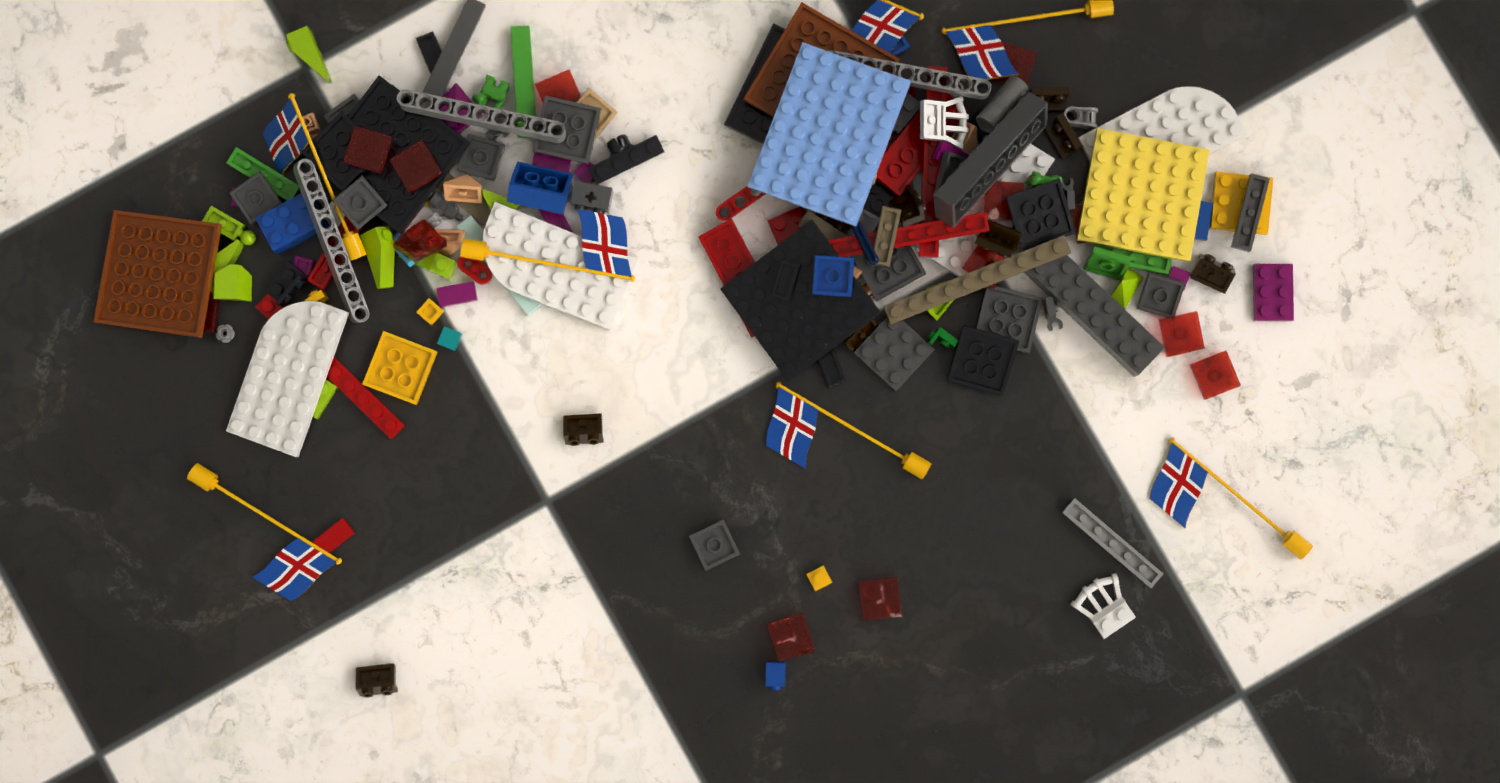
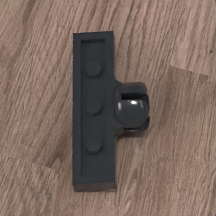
M625 134L616 137L617 141L615 138L611 139L607 143L610 157L588 168L595 184L598 185L664 153L665 151L657 135L636 145H632Z

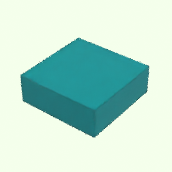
M444 326L437 344L456 351L462 333Z

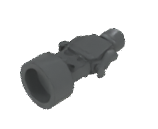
M438 192L435 193L428 203L434 209L437 208L442 211V217L450 220L454 217L458 221L463 220V215L458 213L459 208L455 205L454 201H451L449 204Z

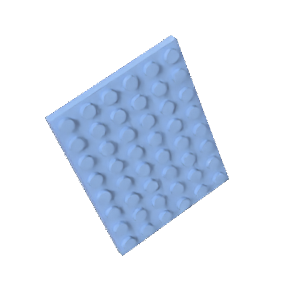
M802 42L748 183V188L856 227L911 81Z

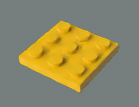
M1215 172L1210 229L1235 231L1249 175ZM1273 178L1269 180L1256 234H1268Z
M383 331L362 385L417 405L438 352Z

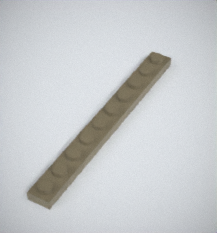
M1063 235L1015 254L1011 258H1005L884 306L890 324H894L1071 254V251Z

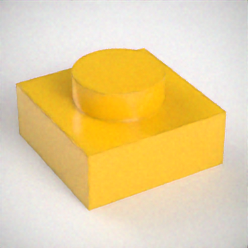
M315 290L308 295L309 298L305 299V301L323 303L329 298L324 291Z
M428 298L416 313L430 325H433L444 311Z
M824 565L806 574L815 591L832 583Z

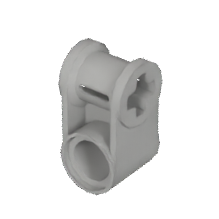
M1071 106L1063 112L1071 127L1086 130L1097 129V124H1095L1096 113H1098L1097 108ZM1071 113L1074 116V121L1069 120L1066 114Z

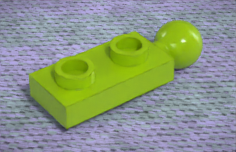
M213 206L209 208L202 220L204 222L221 224V234L234 241L240 237L244 245H252L256 240L254 232L250 230L243 231L246 225Z

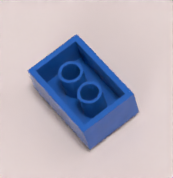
M517 161L509 182L507 202L564 214L571 192L573 174Z
M302 193L255 218L271 249L278 255L317 234ZM314 201L315 209L319 210L316 202ZM321 219V226L327 229L328 225L325 219Z

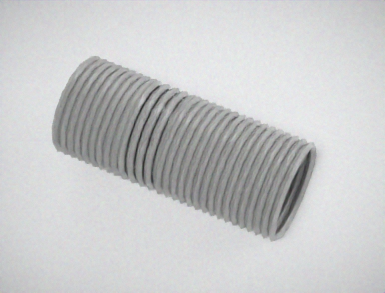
M1010 76L976 117L978 125L991 133L998 122L1001 123L1005 118L1007 112L1013 110L1019 99L1025 97L1029 92L1027 84L1018 77Z

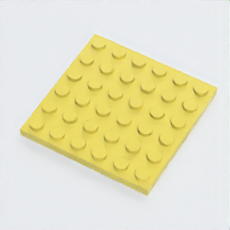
M1097 128L1076 240L1190 262L1210 150Z

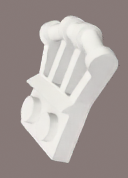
M963 96L947 102L920 101V139L942 140L963 151V143L966 134L969 133V128L967 127L969 115L966 113L963 104ZM956 104L958 113L946 112L947 106ZM946 118L959 120V126L946 125ZM946 132L958 133L957 140L947 136Z
M1116 573L1111 574L1109 577L1096 578L1089 586L1085 585L1082 587V591L1076 600L1070 604L1091 620L1103 639L1136 618L1121 595L1119 579ZM1113 584L1116 597L1114 601H1112L1103 586ZM1097 589L1108 604L1104 608L1100 607L1092 595V592ZM1086 597L1097 611L1095 614L1090 613L1081 606Z

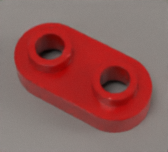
M459 257L457 262L459 269L480 285H486L492 280L493 274L491 270L481 261ZM467 261H471L470 267H465ZM485 272L486 277L481 279L480 274Z

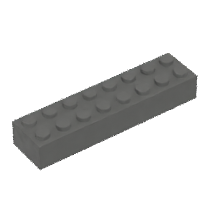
M1030 92L1025 97L1019 99L1013 110L1007 112L1001 123L998 122L995 125L993 131L983 138L982 143L977 148H974L970 156L959 164L958 169L947 177L946 182L935 190L933 197L936 218L952 228L962 220L1047 127L1048 102Z
M1068 255L1024 272L1049 297H1053V301H1056L1058 306L1134 377L1138 376L1165 348Z

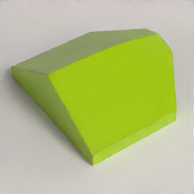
M229 264L213 273V299L251 302L252 275L242 265Z

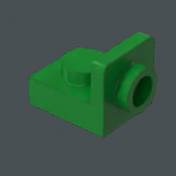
M941 327L938 330L934 329L928 336L930 340L928 344L930 346L938 338L940 339L939 343L947 349L949 347L953 349L959 341Z

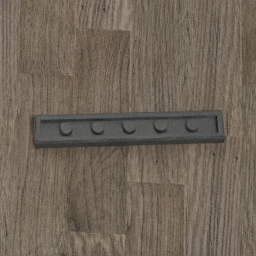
M477 0L466 1L422 93L443 97L486 8V4Z

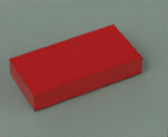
M342 518L312 542L328 553H331L356 532L346 519Z

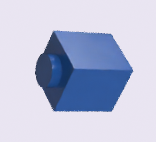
M766 661L765 686H769V690H781V687H785V662Z

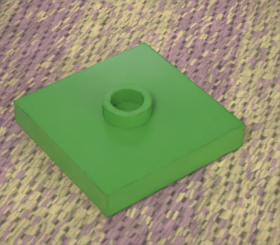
M1094 246L1084 264L1083 270L1120 280L1128 268L1132 257Z

